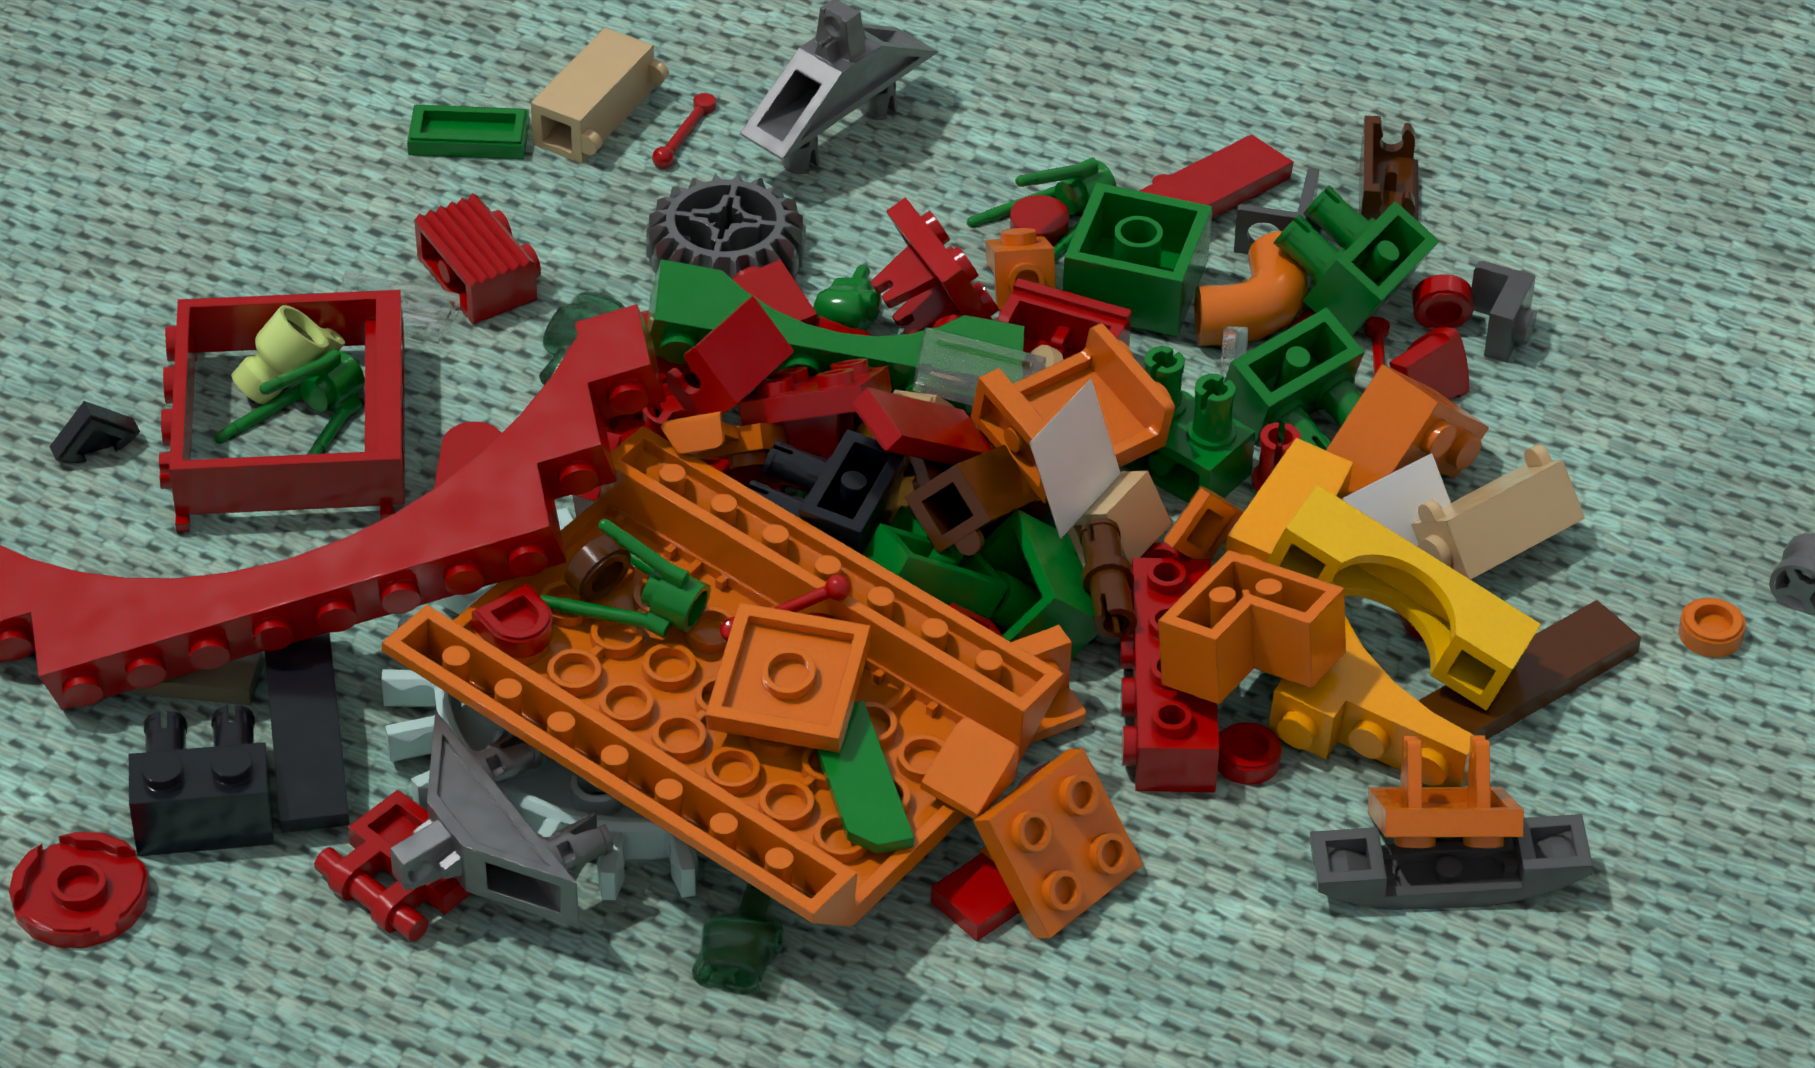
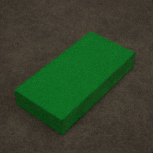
M414 105L407 140L408 155L524 159L530 125L529 109Z

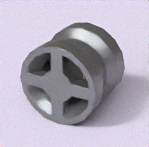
M1803 533L1794 536L1788 542L1783 551L1782 561L1774 568L1771 574L1769 586L1772 595L1781 605L1809 615L1815 614V534Z

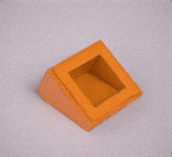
M963 717L954 727L921 781L920 788L969 817L976 819L987 811L1016 779L1019 749L1013 742L974 720Z

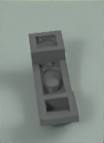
M1582 814L1524 818L1523 837H1504V846L1498 848L1468 847L1463 845V840L1436 841V846L1430 848H1404L1394 844L1381 845L1378 827L1310 832V845L1317 891L1335 899L1376 908L1402 910L1500 905L1557 890L1592 875L1593 863Z

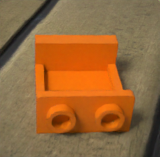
M1102 323L1089 329L1086 347L1083 351L1022 380L1012 383L1000 368L978 378L970 418L996 448L1004 444L1006 445L1030 487L1044 504L1048 500L1030 442L1090 378H1092L1119 468L1166 445L1175 410V405L1169 392L1161 383L1155 382L1134 359L1130 348L1123 341L1117 340Z

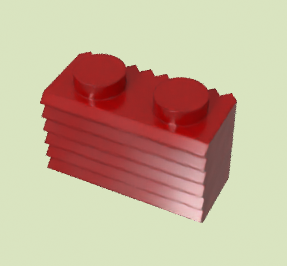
M472 193L468 200L461 198L457 204L451 201L447 207L440 205L436 212L430 209L425 216L419 213L415 218L416 247L419 261L429 270L438 284L440 283L442 289L452 298V301L457 304L458 308L463 311V314L468 317L472 325L537 300L536 278L541 275L538 256L530 244L520 245L514 239L509 222L502 211L496 210L491 212L479 196Z

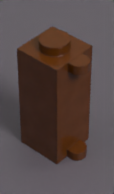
M1005 444L955 464L904 497L938 553L956 546L960 553L967 556L978 553L984 547L985 539L982 533L997 524L1001 525L1016 509L1024 512L1023 508L1038 499Z

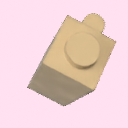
M605 27L531 102L533 145L582 164L590 155H594L601 148L605 139L650 94L655 85H661L668 78L669 70L663 62L654 59V45Z
M1537 444L1525 451L1526 464L1450 504L1441 507L1435 500H1429L1418 507L1420 519L1411 523L1420 549L1471 580L1585 519L1564 461H1552L1547 449Z

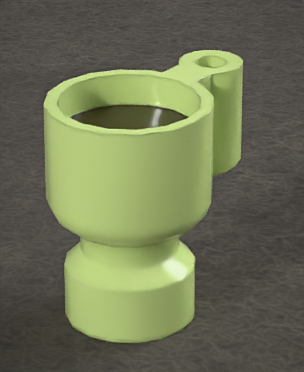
M282 305L255 338L257 354L255 356H247L231 376L236 386L246 396L264 405L276 398L282 390L269 395H263L259 389L261 384L313 362L331 349L340 350L344 346L345 341L334 330L320 328L299 310Z

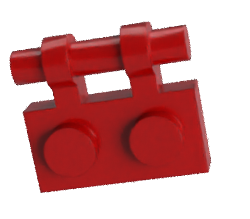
M396 790L348 826L350 845L355 850L344 857L335 849L328 847L319 853L314 862V868L328 879L330 890L346 901H351L354 898L370 910L371 920L388 933L398 931L408 940L414 942L425 934L429 925L428 919L415 910L416 907L426 901L445 915L472 893L466 892L455 877L442 878L409 891H405L398 881L387 889L372 878L382 869L394 877L390 848L413 835V830L428 820L427 810L400 790Z

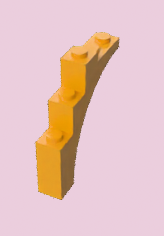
M1296 438L1227 535L1225 553L1230 550L1267 562L1284 529L1317 484L1342 500L1343 497L1348 495L1353 462ZM1346 616V653L1314 687L1310 688L1282 678L1274 690L1268 728L1278 738L1294 748L1304 749L1327 760L1339 742L1354 749L1366 758L1376 759L1401 771L1402 737L1417 736V739L1421 740L1423 784L1438 787H1464L1468 780L1470 736L1473 734L1433 713L1397 685L1362 646Z

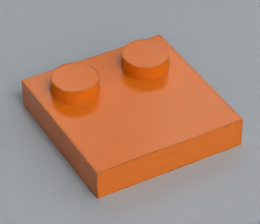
M739 602L705 714L707 729L840 753L872 641L871 625Z

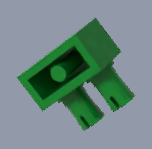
M1328 185L1303 214L1322 228L1342 248L1338 250L1333 244L1329 243L1300 214L1281 232L1273 244L1288 254L1314 278L1311 281L1314 288L1304 298L1303 302L1316 313L1327 307L1348 333L1353 336L1411 276L1439 243V240L1396 201L1377 220L1372 217L1368 221Z
M1327 307L1231 361L1223 384L1231 380L1236 386L1232 418L1256 431L1254 445L1260 443V433L1266 425L1279 422L1278 439L1282 443L1284 441L1285 423L1297 428L1300 432L1301 440L1326 450L1331 441L1313 422L1309 414L1317 409H1325L1340 427L1343 425L1362 396L1355 387L1354 382L1365 351Z
M1167 346L1154 347L1145 355L1144 370L1155 382L1161 383L1167 389L1175 405L1165 446L1123 467L1130 471H1148L1156 486L1186 503L1190 502L1200 486L1225 498L1252 474L1256 431L1232 418L1236 386L1231 380L1223 384L1224 376L1207 374L1200 377L1195 383V397L1181 390L1185 357L1180 352L1173 356V348Z

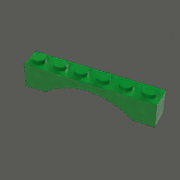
M661 259L650 294L647 329L654 344L656 357L675 364H686L687 362L683 355L735 311L742 302L753 295L741 288L722 270ZM757 299L794 350L773 372L788 368L807 367L808 376H816L819 373L831 371L830 365L837 362L868 359L869 368L888 366L892 386L890 393H893L894 390L938 395L952 404L954 408L962 409L970 416L980 376L1000 368L1012 383L1022 379L1025 326L964 315L942 326L911 334L888 336L847 334L806 324L774 310Z

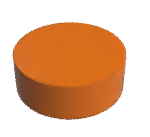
M1700 598L1684 607L1681 613L1678 634L1682 643L1694 653L1706 657H1724L1740 648L1743 642L1746 621L1742 612L1730 602L1718 598Z

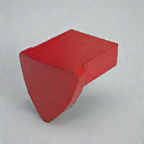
M1438 327L1430 330L1415 340L1406 352L1389 362L1390 368L1433 388L1449 400L1456 396L1460 398L1469 392V371L1466 353L1461 336L1455 328Z

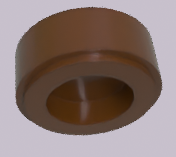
M608 535L599 536L583 546L571 559L565 571V582L583 600L601 598L611 592L623 580L630 568L631 554Z

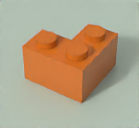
M1382 364L1326 451L1353 462L1348 490L1349 495L1431 453L1439 472L1454 478L1476 459L1481 449V439L1489 427L1433 388Z
M1230 550L1158 620L1162 685L1216 704H1220L1254 668L1284 678L1290 682L1313 688L1346 653L1343 587Z

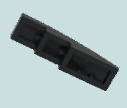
M330 632L291 643L280 650L265 651L282 833L350 825Z

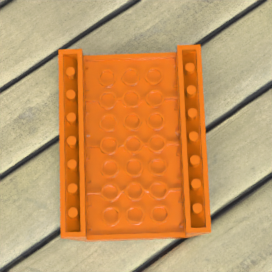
M641 426L611 451L617 481L600 486V498L561 529L567 563L546 568L533 576H519L497 583L454 620L426 605L382 641L383 653L813 924L853 927L967 816L920 788L922 779L954 727L963 717H968L1013 742L1019 749V764L1062 685L1064 673L699 458L692 454L678 453L670 441L644 426ZM602 519L610 520L668 562L689 571L690 576L709 584L711 587L707 606L695 627L687 633L672 626L665 638L640 627L551 610L552 639L549 645L542 652L534 656L512 658L483 640L472 628L473 610L527 583L539 596L548 595L648 614L650 607L641 603V596L650 576L631 564L623 580L611 592L595 600L581 599L565 582L566 568L575 554L591 540L606 535L598 527V523ZM841 574L849 579L851 592L844 600L836 601L829 598L797 613H823L842 621L871 625L872 641L855 702H865L914 835V847L876 854L848 841L814 748L707 729L705 714L727 644L720 634V627L725 620L735 616L739 602L773 608L825 586L827 579L832 575Z

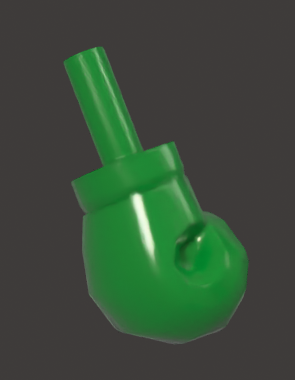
M859 265L851 278H836L830 287L819 292L813 307L817 313V318L822 316L851 329L866 331L877 319L882 306V294L874 291L871 282L867 280L870 275L869 267Z

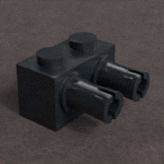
M847 429L829 459L800 450L777 439L766 457L762 478L805 492L808 496L805 499L792 496L754 479L749 483V488L858 553L863 554L879 524L886 525L897 506L906 455L884 451L876 439Z
M235 705L234 722H229L228 706L221 707L212 714L213 747L186 749L188 724L186 718L178 712L167 711L166 728H161L160 712L152 713L144 720L146 752L128 754L129 808L137 857L274 845L273 801L266 742L254 743L255 716L248 707Z

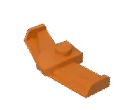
M721 411L669 420L662 423L661 426L662 431L678 453L692 454L699 459L729 460L730 470L764 466L766 454L773 448L777 439L791 445L783 423H757L746 426H734L723 422Z

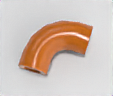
M1282 231L1267 233L1259 237L1250 246L1248 252L1251 272L1250 279L1242 283L1229 285H1197L1194 301V323L1197 344L1199 346H1222L1259 341L1290 324L1305 305L1303 300L1309 294L1310 275L1294 259L1273 244Z

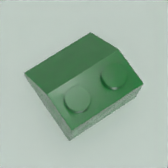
M1016 509L985 539L984 547L979 551L981 556L1009 586L990 620H992L1003 637L1010 642L1060 625L1072 641V659L1098 635L1094 625L1095 615L1091 595L1084 591L1081 572L1083 566L1069 535L1065 534L1060 539L1057 529Z

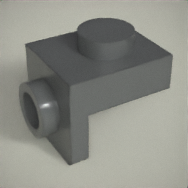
M1479 261L1473 273L1472 294L1474 311L1489 315L1484 356L1507 363L1516 344L1527 345L1532 335L1537 316V310L1531 309L1536 276L1486 261Z

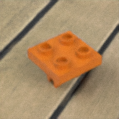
M1485 735L1470 736L1468 787H1422L1421 740H1418L1417 736L1402 737L1400 787H1368L1369 816L1385 837H1394V845L1399 847L1430 848L1436 846V837H1463L1464 846L1498 848L1504 846V837H1523L1524 809L1503 787H1490V742L1485 740Z
M1084 748L1067 749L973 820L985 844L980 849V853L994 861L1031 934L1036 938H1051L1143 866Z

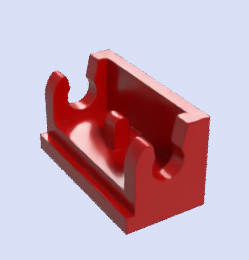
M1017 278L1013 285V291L1001 309L997 321L1025 326L1023 364L1026 357L1041 345H1048L1057 349L1062 354L1064 360L1080 353L1086 347L1089 329L1100 323L1104 324L1117 340L1123 341L1129 347L1132 310Z
M753 295L742 302L735 311L683 355L690 370L698 376L700 388L691 387L677 368L671 369L666 374V381L670 391L689 417L719 411L723 414L744 399L785 361L794 350Z

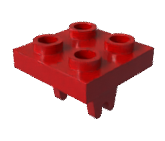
M906 197L886 210L907 247L872 279L871 285L877 293L885 292L882 299L888 308H893L905 302L892 316L896 325H908L904 329V334L931 329L939 319L955 314H965L993 320L991 316L997 313L999 308L979 281L973 285L971 284V281L979 277V275L960 247L957 246L953 249L951 245L947 248L944 246V244L950 241V238L933 213L929 210L920 216Z
M853 359L831 364V371L822 372L816 376H808L807 367H795L772 372L770 374L771 379L763 380L755 387L756 391L738 403L741 426L782 422L792 446L829 459L847 429L853 431L854 412L856 411L853 408L852 402L867 387L885 392L892 391L888 366L869 368L868 359Z

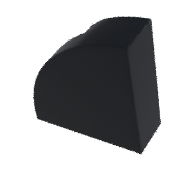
M83 401L49 447L55 460L66 463H81L87 461L84 456L85 454L113 446L115 452L124 448L140 433V430L134 418Z

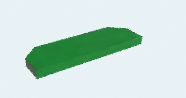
M854 702L841 752L836 753L815 749L846 839L876 854L914 847V835L865 702Z

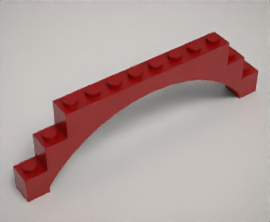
M631 305L575 322L577 337L551 378L520 416L483 452L441 485L403 509L346 538L273 563L227 573L181 578H124L79 572L31 559L0 545V662L20 660L36 652L38 676L60 709L65 710L76 706L84 707L95 704L100 699L137 688L154 687L161 684L164 680L202 669L219 668L229 661L263 651L280 650L297 641L328 632H342L355 624L389 614L407 613L420 605L454 595H468L488 585L519 576H533L546 568L567 563L555 499L569 495L585 494L596 487L616 482L617 478L604 420L619 415L634 414L646 407L666 402L654 344L638 305Z

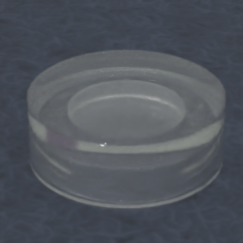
M1227 326L1223 328L1220 375L1224 376V380L1231 361L1247 353L1248 327Z

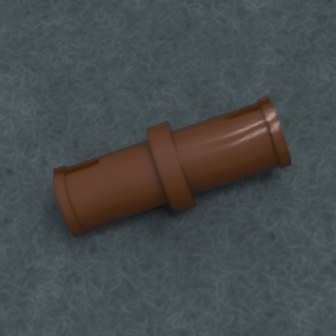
M1095 518L1091 520L1095 537L1093 541L1090 527L1086 523L1079 531V541L1082 545L1085 566L1081 572L1084 591L1091 595L1095 615L1094 625L1098 634L1110 639L1122 638L1125 636L1121 623L1122 615L1125 628L1129 633L1134 631L1137 625V617L1133 610L1130 594L1134 584L1133 569L1129 561L1124 559L1120 540L1121 532L1118 524L1111 519Z

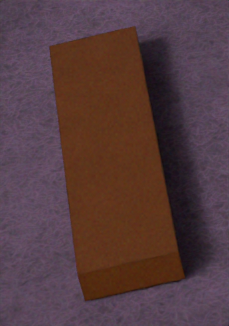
M1595 600L1534 635L1487 711L1446 685L1418 701L1433 713L1469 733L1485 735V740L1637 654L1639 652L1641 636L1598 600Z

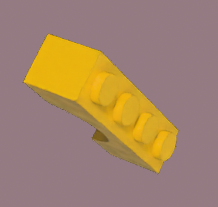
M1318 484L1286 526L1267 560V563L1343 587L1344 597L1353 596L1370 599L1395 610L1414 626L1424 640L1430 657V676L1486 711L1541 626L1536 620Z

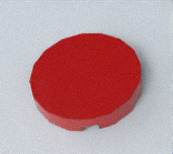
M73 832L59 836L60 843L51 845L44 850L43 845L40 844L29 851L13 870L9 895L17 924L33 939L57 948H87L109 942L133 927L147 906L150 885L144 862L142 863L137 858L136 850L126 841L105 833Z

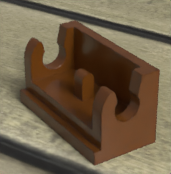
M1365 115L1359 165V214L1368 221L1372 217L1377 220L1396 201L1418 221V159H1414L1415 130L1410 123H1405L1402 129V140L1396 144H1387L1381 139L1383 137L1381 116Z

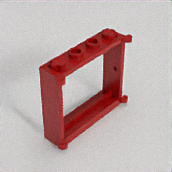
M401 290L178 299L176 326H166L167 361L175 362L174 366L163 368L165 403L172 404V409L161 410V433L163 446H170V452H159L161 489H172L177 533L190 532V515L380 506V520L394 514L393 505H405V335ZM282 305L299 310L320 328L334 330L344 339V346L365 345V452L191 460L195 361H197L198 353L257 350L255 343L257 334Z

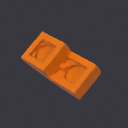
M1200 486L1163 541L1192 559H1212L1243 514V511L1220 495Z

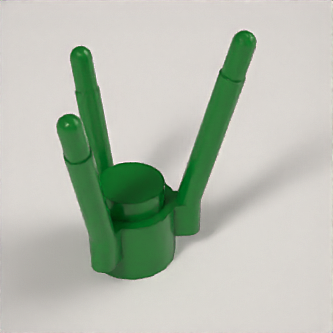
M1093 157L1075 165L1019 175L1015 179V183L1019 187L1060 181L1056 186L1028 196L1044 195L1056 198L1066 205L1069 215L1076 214L1079 216L1083 215L1096 182L1117 186L1110 169L1103 162ZM1020 199L971 216L967 219V225L973 228L1008 217L1013 205ZM1079 222L1053 246L1055 260L1067 251Z
M331 349L319 359L261 384L259 389L263 395H269L294 384L297 385L214 435V441L218 444L224 443L303 398L306 404L315 411H336L307 453L322 454L346 420L362 408V402L356 395L365 387L363 371L352 356L344 351Z
M602 519L598 523L599 529L630 552L632 566L650 576L641 596V603L650 607L649 613L645 614L548 595L540 596L551 610L640 627L665 638L672 626L687 633L695 627L707 606L711 587L709 584L690 576L689 571L668 562L610 520Z

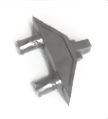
M831 0L820 8L816 36L798 48L739 135L780 158L783 167L787 171L794 174L809 173L810 162L819 166L817 135L859 106L861 113L867 118L873 120L887 119L888 108L894 112L897 111L896 81L939 51L897 27L862 24L861 12L859 10L851 8L840 0Z
M435 710L427 795L428 820L413 830V835L391 847L390 854L392 873L405 891L442 878L455 877L466 892L580 929L577 882L567 870L575 869L599 856L610 854L613 852V841L606 824L597 828V814L595 812L587 814L585 818L558 830L556 834L550 837H543L541 834L536 833L496 784L508 781L531 769L539 768L542 765L540 751L513 734L488 744L485 749L473 751L471 748L465 747Z

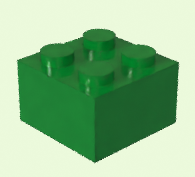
M1096 182L1064 256L1062 291L1132 310L1131 327L1178 336L1194 298L1196 287L1199 285L1208 262L1212 206Z

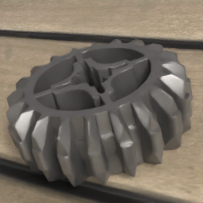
M715 173L712 181L702 182L697 178H692L688 189L680 186L672 187L670 197L657 199L656 209L653 213L649 214V223L646 226V257L649 258V265L652 267L655 277L661 259L722 270L731 279L748 267L758 266L761 268L781 259L795 280L796 273L799 271V268L803 267V259L806 256V225L803 223V215L799 214L797 210L796 200L784 198L782 187L766 189L762 178L752 182H745L742 180L740 173L732 180L721 179Z

